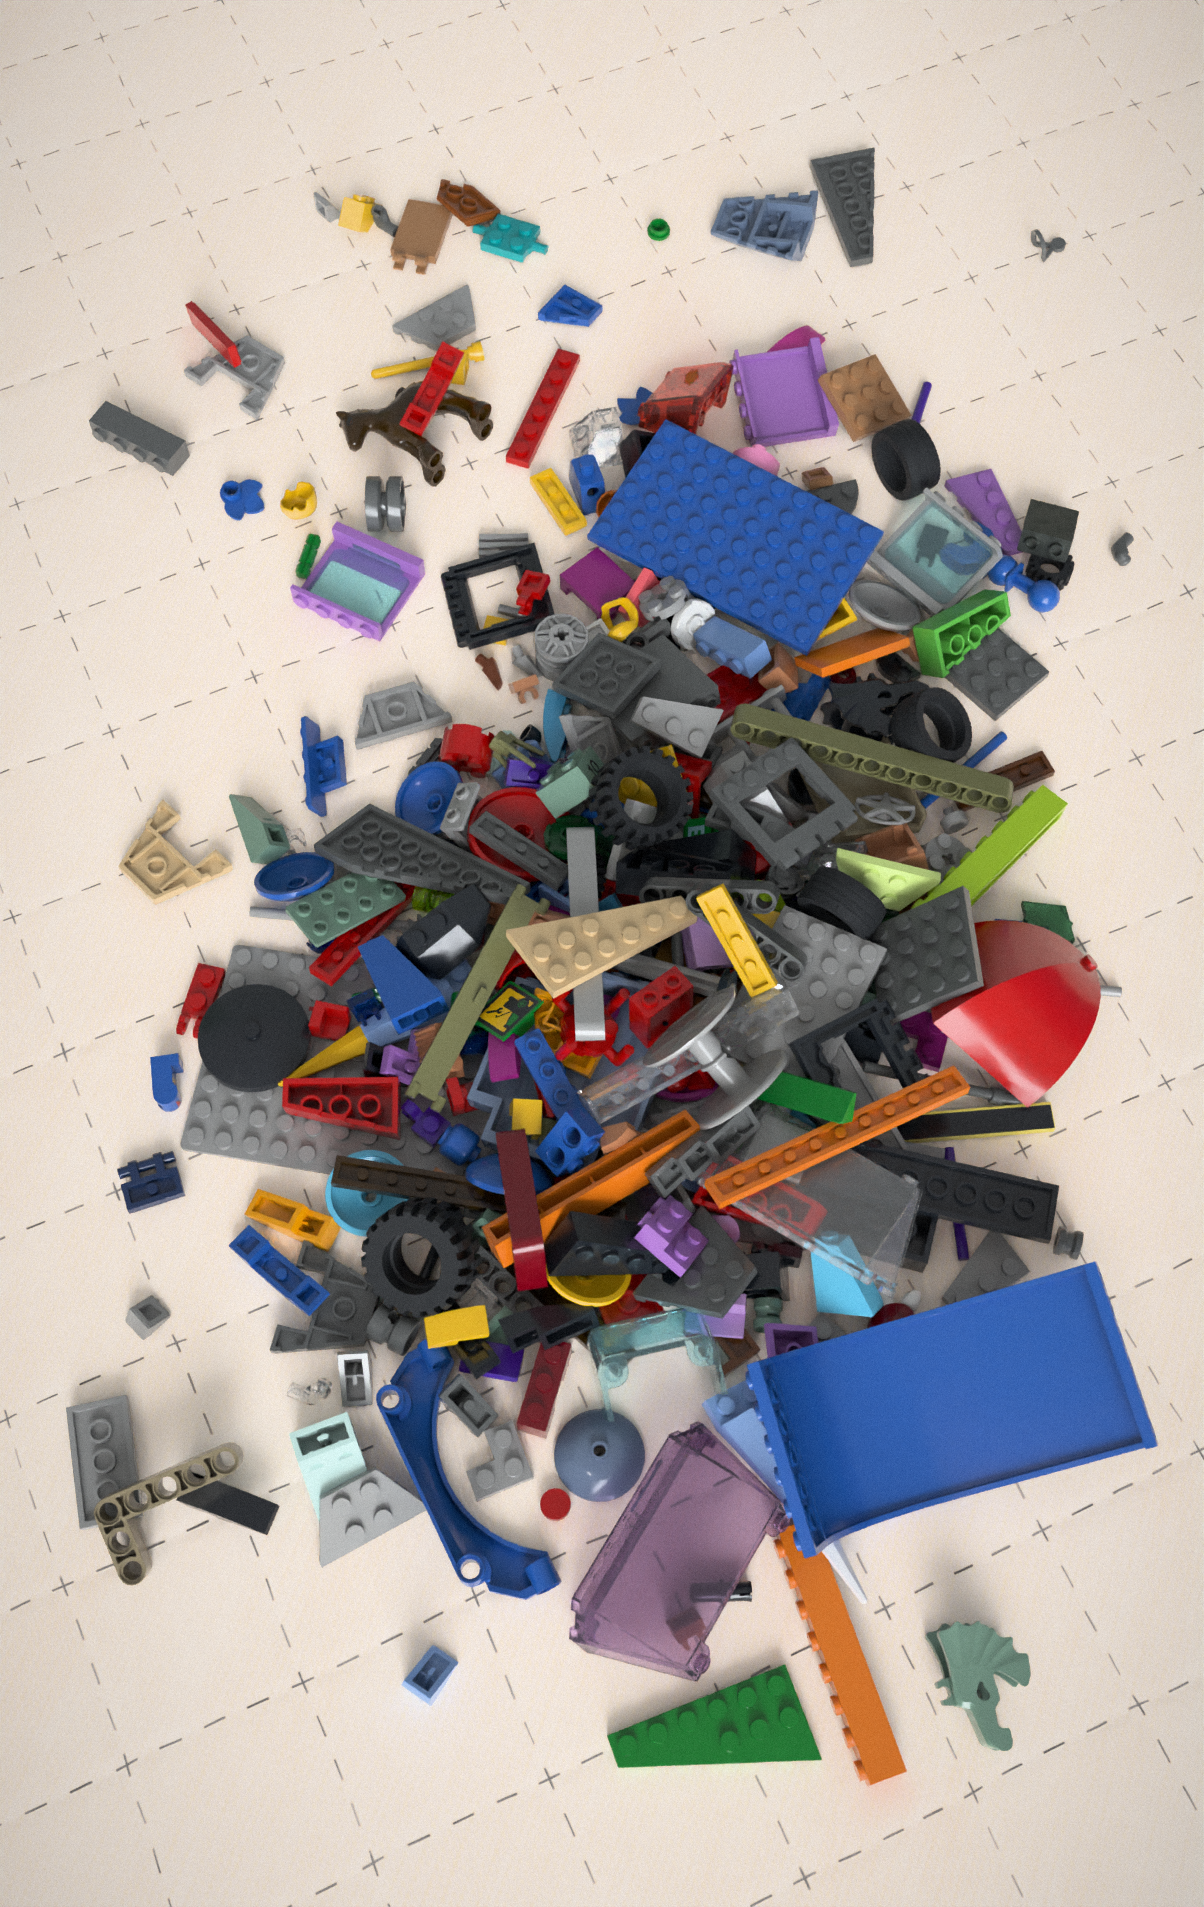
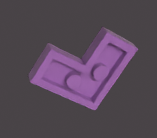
M419 1028L411 1030L408 1052L393 1045L384 1047L380 1074L387 1077H399L400 1082L407 1085L410 1084L420 1065L419 1060L421 1059L418 1056L416 1036L413 1034Z

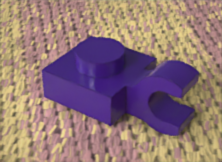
M409 1099L401 1106L403 1110L401 1113L414 1122L411 1131L432 1148L436 1146L449 1124L451 1125L448 1120L432 1110L430 1106L425 1112H422Z

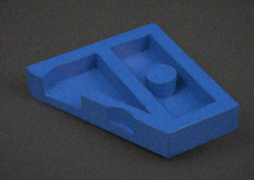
M564 284L538 312V319L547 322L589 327L603 312V305Z

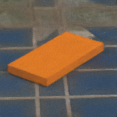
M876 628L810 651L808 656L804 654L794 657L795 665L824 678L908 648L910 640L909 637L894 631Z

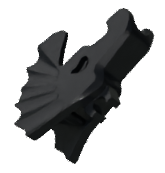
M869 673L865 681L861 679V676H857L852 684L831 683L828 688L832 699L830 702L823 703L820 707L824 715L822 724H827L834 729L881 742L883 736L885 738L888 737L893 745L891 716L895 707L907 697L930 687L918 680L888 684L883 679L877 678L874 673Z

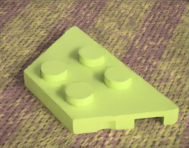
M839 848L836 851V862L839 871L853 877L870 889L887 909L901 911L937 886L941 881V873Z

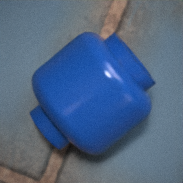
M457 1123L454 1126L449 1124L437 1142L440 1145V1154L458 1166L464 1165L467 1160L471 1163L474 1162L481 1151V1148L477 1146L480 1141L479 1135L461 1123Z

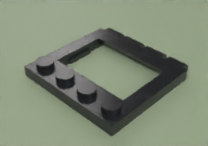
M535 542L448 567L449 571L441 574L440 577L445 591L446 602L450 610L449 614L459 648L468 646L469 650L534 632L542 620L555 614L547 588L541 600H533V607L529 616L519 619L513 618L481 630L479 628L467 579L513 565L516 567L519 581L525 570L543 573Z
M876 998L788 1044L806 1078L842 1088L834 1067L828 1063L822 1052L823 1047L821 1043L831 1038L835 1039L866 1021L902 1088L929 1077L928 1073L919 1076L917 1071L923 1069L924 1066L915 1049L911 1048L905 1051L903 1046L910 1043V1040L900 1022L893 1026L891 1025L890 1020L896 1018V1015L887 999L879 1003Z

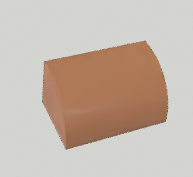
M778 642L769 649L772 660L758 672V682L767 690L777 688L782 684L785 693L798 688V667L795 665V659Z

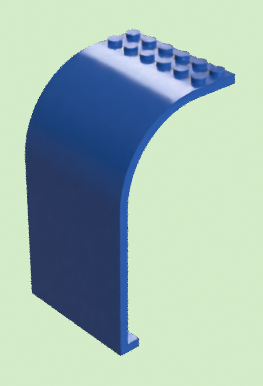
M1097 1261L747 1364L748 1371L745 1372L747 1385L750 1390L755 1391L757 1403H755L757 1418L760 1422H764L767 1434L764 1435V1441L769 1454L774 1455L777 1465L774 1467L775 1479L779 1486H783L786 1499L783 1500L784 1509L789 1519L792 1518L796 1529L793 1532L794 1543L797 1550L803 1552L804 1559L818 1555L828 1545L844 1536L901 1515L1143 1448L1147 1450L1158 1447L1159 1444Z

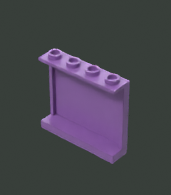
M819 337L810 338L808 346L745 356H739L738 349L734 350L733 359L729 360L731 375L735 374L734 391L736 397H740L739 414L740 418L745 420L746 425L743 428L745 440H749L750 447L754 444L767 447L836 436L839 427L837 413L817 381L821 375L827 373Z

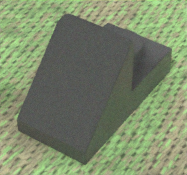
M460 1373L438 1394L444 1407L455 1414L476 1437H479L499 1416Z

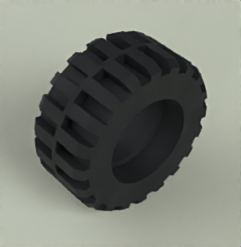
M420 1197L410 1198L408 1201H402L382 1214L366 1232L368 1238L363 1240L361 1248L362 1252H366L361 1257V1265L367 1269V1273L364 1274L366 1282L372 1283L374 1287L372 1292L376 1297L381 1296L385 1300L383 1302L385 1306L390 1309L392 1307L398 1308L397 1312L399 1314L407 1316L412 1312L413 1317L423 1318L426 1314L429 1316L437 1315L460 1299L471 1288V1284L477 1278L478 1270L476 1268L481 1263V1255L476 1254V1250L480 1248L478 1238L473 1239L471 1233L475 1230L471 1223L466 1225L463 1221L465 1215L459 1210L456 1212L452 1211L451 1204L445 1201L437 1204V1199L432 1197H426L423 1200ZM411 1233L422 1236L435 1247L441 1261L439 1279L431 1280L420 1277L407 1266L401 1249L404 1234Z

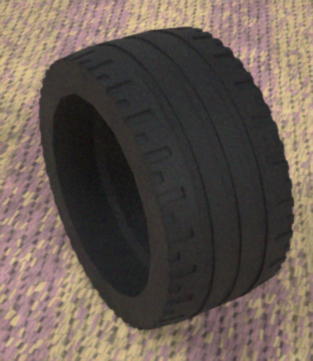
M906 419L888 426L874 435L871 453L875 470L885 489L894 498L905 501L923 494V490L926 487L930 490L938 484L941 476L939 455L932 438L921 424L913 419Z
M931 687L921 690L900 702L892 713L891 733L897 747L953 763L963 758L970 749L972 726L968 714L957 697L946 689ZM924 713L932 720L938 732L939 746L931 739L926 730L923 719Z
M826 866L819 867L814 872L797 898L798 906L804 914L854 934L863 940L871 938L886 914V907L870 889L844 872Z

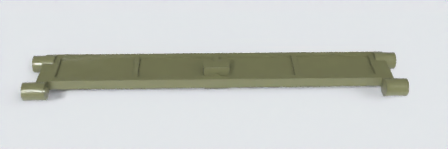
M517 884L405 1092L408 1097L413 1099L419 1093L433 1101L430 1108L435 1112L440 1113L447 1101L442 1096H439L438 1093L515 950L506 937V930L527 926L534 912L545 916L551 905V902L547 899L541 898L540 902L537 903L525 896L527 888L521 884Z

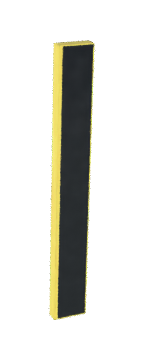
M1051 1102L1033 1103L1028 1108L1024 1104L933 1111L897 1126L904 1141L911 1143L1054 1132L1056 1129Z

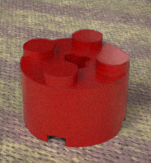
M453 724L452 729H449L447 726L443 734L438 758L439 762L449 764L459 774L463 771L469 772L475 778H485L486 773L490 771L492 755L494 753L489 748V745L495 736L491 732H489L488 736L481 733L482 728L474 725Z

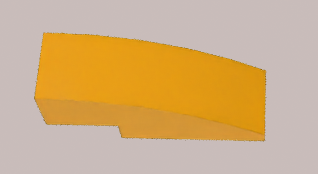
M257 1189L245 1212L247 1217L301 1242L304 1240L309 1241L316 1248L329 1252L341 1229L333 1217L310 1210L302 1203L261 1189Z

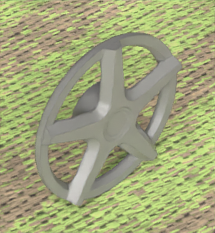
M886 792L883 795L857 797L855 802L856 812L861 817L875 823L902 825L912 821L915 817V805H910L901 799L891 797ZM861 804H865L874 809L863 813L859 807ZM896 811H909L910 817L904 819Z

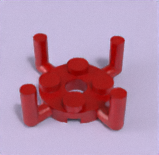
M573 988L554 999L552 997V1002L563 1012L559 1025L561 1024L560 1036L564 1044L555 1052L557 1060L562 1061L571 1053L581 1057L584 1055L593 1056L592 1058L604 1054L613 1065L621 1066L634 1053V1048L630 1044H626L619 1052L612 1047L618 1032V1024L611 1015L630 997L629 990L622 988L604 1006L605 1040L597 1041L575 1040L574 1004L571 1005L565 999L573 991Z

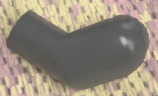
M374 205L371 208V214L375 225L395 237L398 226L390 221L387 210L382 205Z
M1128 532L1124 533L1111 547L1113 559L1122 567L1131 562V557L1128 555V547L1134 542V537Z

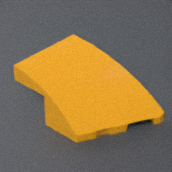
M536 987L534 995L543 1000L544 1003L535 1011V1029L541 1030L555 1055V1052L564 1044L560 1036L561 1024L559 1025L563 1012L552 1002V996L549 992ZM571 1053L561 1063L564 1067L590 1079L602 1055L592 1058L593 1056L584 1055L581 1057Z

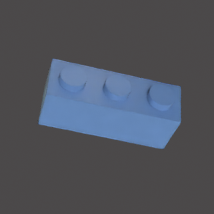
M716 616L711 618L693 634L697 644L696 649L701 656H707L717 664L724 665L732 669L736 674H742L750 679L772 660L765 640Z

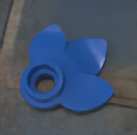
M644 387L638 388L636 399H617L618 408L622 413L619 421L624 424H653L660 419L661 410L656 404V397Z
M251 479L244 480L241 483L236 481L225 482L220 489V498L225 503L224 509L226 514L232 519L240 521L245 513L257 514L265 509L263 500L257 495L262 489L263 484Z

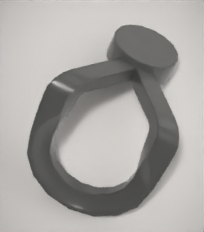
M1038 229L1031 231L1032 244L1035 247L1042 248L1041 260L1043 263L1053 252L1059 253L1064 251L1066 247L1064 238L1056 237L1051 243L1045 242Z

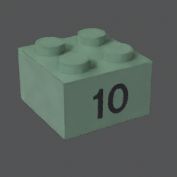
M591 746L583 751L580 748L576 749L567 757L568 761L563 764L557 762L546 771L548 774L540 780L541 786L536 794L555 819L587 799L589 790L595 787V785L591 784L594 776L599 774L597 771L605 764Z

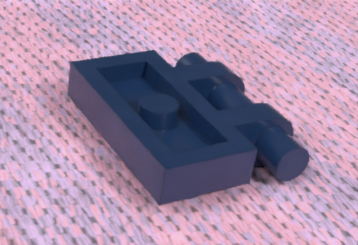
M174 1151L164 1154L158 1152L153 1154L151 1158L139 1162L133 1160L127 1162V1166L117 1168L120 1179L131 1176L132 1181L120 1184L129 1214L186 1196L177 1166L166 1169L167 1164L176 1162ZM156 1168L157 1173L141 1178L142 1172Z

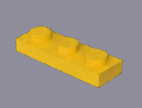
M552 468L529 477L531 486L565 536L587 526L586 518Z

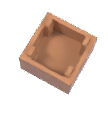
M907 823L891 825L855 840L857 852L860 854L929 870L925 852Z

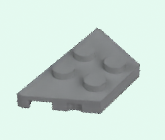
M466 284L393 324V332L397 335L400 333L406 334L411 337V341L424 344L427 348L438 351L442 341L450 345L476 330V323L469 285Z
M414 681L365 695L362 704V714L358 722V734L354 741L356 750L451 723L453 722L451 713L445 712L440 708L436 700L430 695L425 694L422 688Z
M572 714L559 716L571 752L578 748L583 751L591 746L604 764L622 753L610 717L576 716ZM588 798L590 804L594 798Z
M375 1466L319 1496V1564L321 1568L425 1512L426 1508L422 1500L407 1491L397 1481L390 1479L387 1474Z

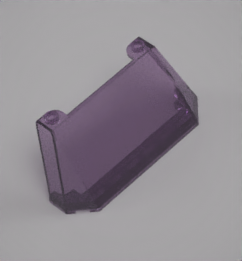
M696 1421L690 1424V1429L684 1432L677 1430L668 1435L572 1596L571 1610L575 1612V1624L569 1628V1639L586 1653L698 1682L700 1676L708 1670L711 1662L710 1648L705 1644V1641L766 1534L776 1537L788 1528L790 1522L786 1515L784 1504L703 1423Z

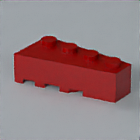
M399 1077L283 1078L282 1107L287 1114L400 1140L401 1083Z

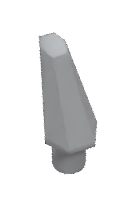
M520 645L511 648L515 658L512 662L513 665L530 676L536 674L537 678L544 676L530 658V655H524Z

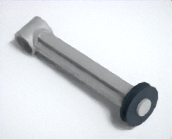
M636 954L611 968L654 981L673 966H676L694 986L693 992L706 996L729 987L735 990L738 977L737 971L734 970L730 973L729 968L725 969L721 977L640 954Z

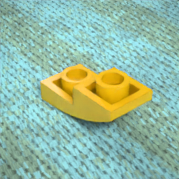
M485 1305L456 1309L424 1318L428 1349L458 1345L459 1341L486 1338L490 1334Z

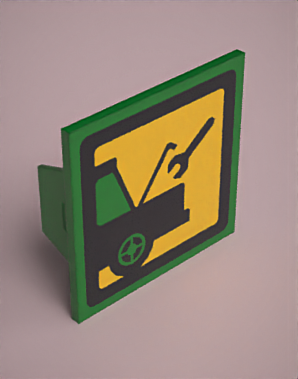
M510 980L485 1004L476 1024L503 1042L513 1033L521 1037L535 1024L534 1012L542 1006L544 1001Z

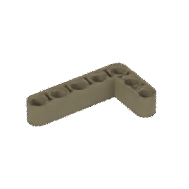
M232 1442L221 1444L109 1493L97 1503L94 1509L95 1520L118 1577L124 1584L130 1586L139 1584L152 1568L150 1554L134 1516L233 1473L241 1465L244 1457L243 1450L239 1445ZM221 1452H230L234 1456V1465H224L220 1460ZM199 1464L203 1466L206 1473L205 1478H196L191 1471L192 1465ZM164 1477H171L175 1480V1491H168L164 1488ZM134 1491H144L147 1495V1503H138L134 1498ZM107 1502L117 1506V1516L107 1514L105 1511V1504ZM117 1532L128 1534L130 1544H120L117 1540ZM130 1561H136L141 1565V1574H133L129 1570L128 1564Z

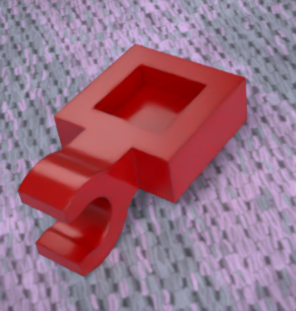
M525 570L516 587L518 594L516 605L521 606L518 611L519 614L528 616L533 607V600L542 599L551 582L549 574Z

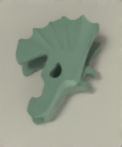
M959 1621L953 1622L951 1626L943 1623L936 1631L926 1633L925 1638L939 1662L943 1678L934 1683L935 1688L940 1689L944 1687L948 1694L945 1700H940L941 1706H954L964 1709L982 1746L994 1751H1009L1012 1749L1013 1739L1011 1730L1000 1727L997 1722L996 1706L1000 1701V1695L994 1674L1005 1680L1012 1687H1016L1018 1683L1026 1687L1031 1677L1028 1654L1016 1652L1013 1648L1012 1637H1001L993 1628L981 1624L980 1621H976L972 1625L969 1623L961 1624Z

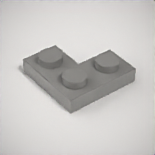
M513 1420L484 1431L494 1460L466 1471L477 1502L534 1479Z

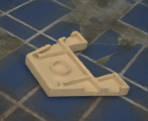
M164 800L158 804L157 812L145 824L146 828L140 838L135 839L118 865L120 871L155 905L233 870L232 864L216 849L194 867L161 836L180 820L179 814Z

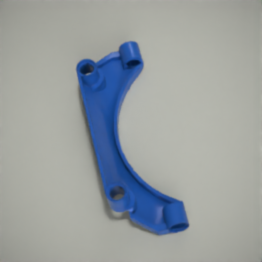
M424 1339L417 1345L418 1348L406 1354L391 1378V1384L379 1389L376 1394L377 1406L461 1583L467 1587H476L485 1582L491 1593L525 1601L536 1595H541L562 1583L548 1552L519 1546L488 1530L465 1509L446 1478L439 1455L437 1422L441 1402L438 1394L445 1388L455 1361L447 1346L428 1349L427 1340ZM396 1395L399 1397V1402L396 1406L392 1408L383 1406L387 1396ZM468 1563H475L480 1567L479 1573L475 1578L467 1579L462 1574L464 1566Z

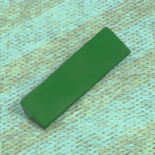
M782 1071L757 1099L838 1124H844L853 1120L857 1093Z

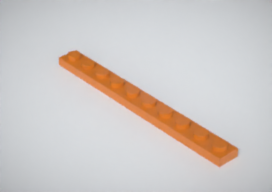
M953 1065L855 1110L852 1122L838 1124L831 1121L705 1179L704 1186L719 1209L968 1094L970 1086Z

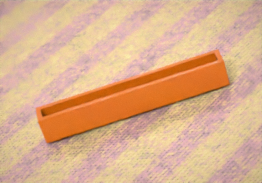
M685 1109L536 1195L543 1243L548 1240L570 1211L596 1215L649 1184L650 1182L644 1173L670 1151L698 1132L700 1125ZM505 1213L482 1227L491 1251L503 1268L514 1263L508 1216Z
M794 1524L777 1530L775 1534L777 1539L773 1540V1545L778 1558L784 1557L788 1570L784 1571L785 1579L789 1588H795L799 1599L795 1602L800 1619H806L810 1632L806 1633L812 1651H818L822 1663L818 1664V1669L824 1684L829 1682L833 1695L829 1698L836 1716L841 1714L845 1728L841 1729L842 1736L847 1748L853 1747L857 1760L853 1762L859 1781L865 1780L866 1785L870 1786L907 1772L829 1560L822 1551L816 1556L804 1559L803 1552L798 1551L794 1543L793 1532L796 1531Z

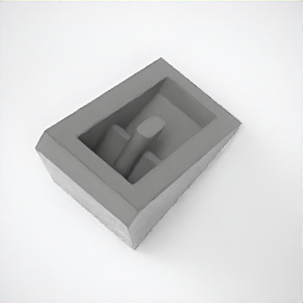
M368 1350L337 1352L342 1407L372 1405V1358Z

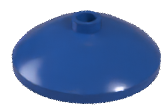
M437 761L429 762L416 768L407 776L397 793L395 801L396 817L433 835L443 832L440 826L457 784L463 783L458 771L449 764Z
M315 852L295 853L281 857L264 866L255 876L254 886L257 893L267 899L288 902L297 901L327 885L334 875L335 866L333 862Z
M498 1153L477 1159L467 1166L465 1177L470 1183L490 1192L504 1194ZM530 1159L535 1193L538 1195L553 1186V1179L544 1168Z

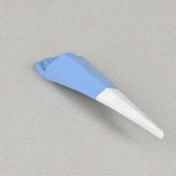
M746 1380L705 1400L701 1405L716 1431L744 1459L783 1504L786 1495L783 1486H779L775 1479L774 1467L777 1465L774 1455L768 1453L765 1445L764 1435L767 1432L764 1422L758 1420L755 1412V1403H757L755 1391L750 1390ZM838 1539L828 1545L822 1552L858 1600L865 1604L868 1602L865 1592Z

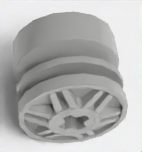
M569 614L548 616L538 624L535 630L536 666L546 679L554 682L588 645L587 628L575 616Z

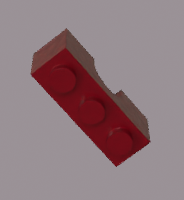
M562 1342L544 1350L542 1343H540L517 1419L518 1431L547 1439L555 1412L561 1382L564 1381L571 1358L572 1344Z

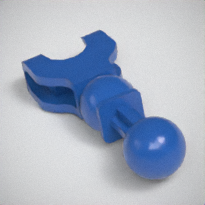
M975 521L983 529L982 533L987 537L990 535L994 536L992 530ZM964 532V540L970 546L960 547L953 543L947 544L940 551V560L944 566L954 573L969 576L973 575L990 558L991 553ZM1002 554L1003 557L983 577L984 579L988 575V579L993 584L1005 586V592H1009L1013 587L1018 588L1027 594V601L1030 607L1037 612L1045 613L1053 610L1060 600V591L1055 583L1049 580L1034 582L1023 575L1024 564L1021 562L1018 565L1012 556Z

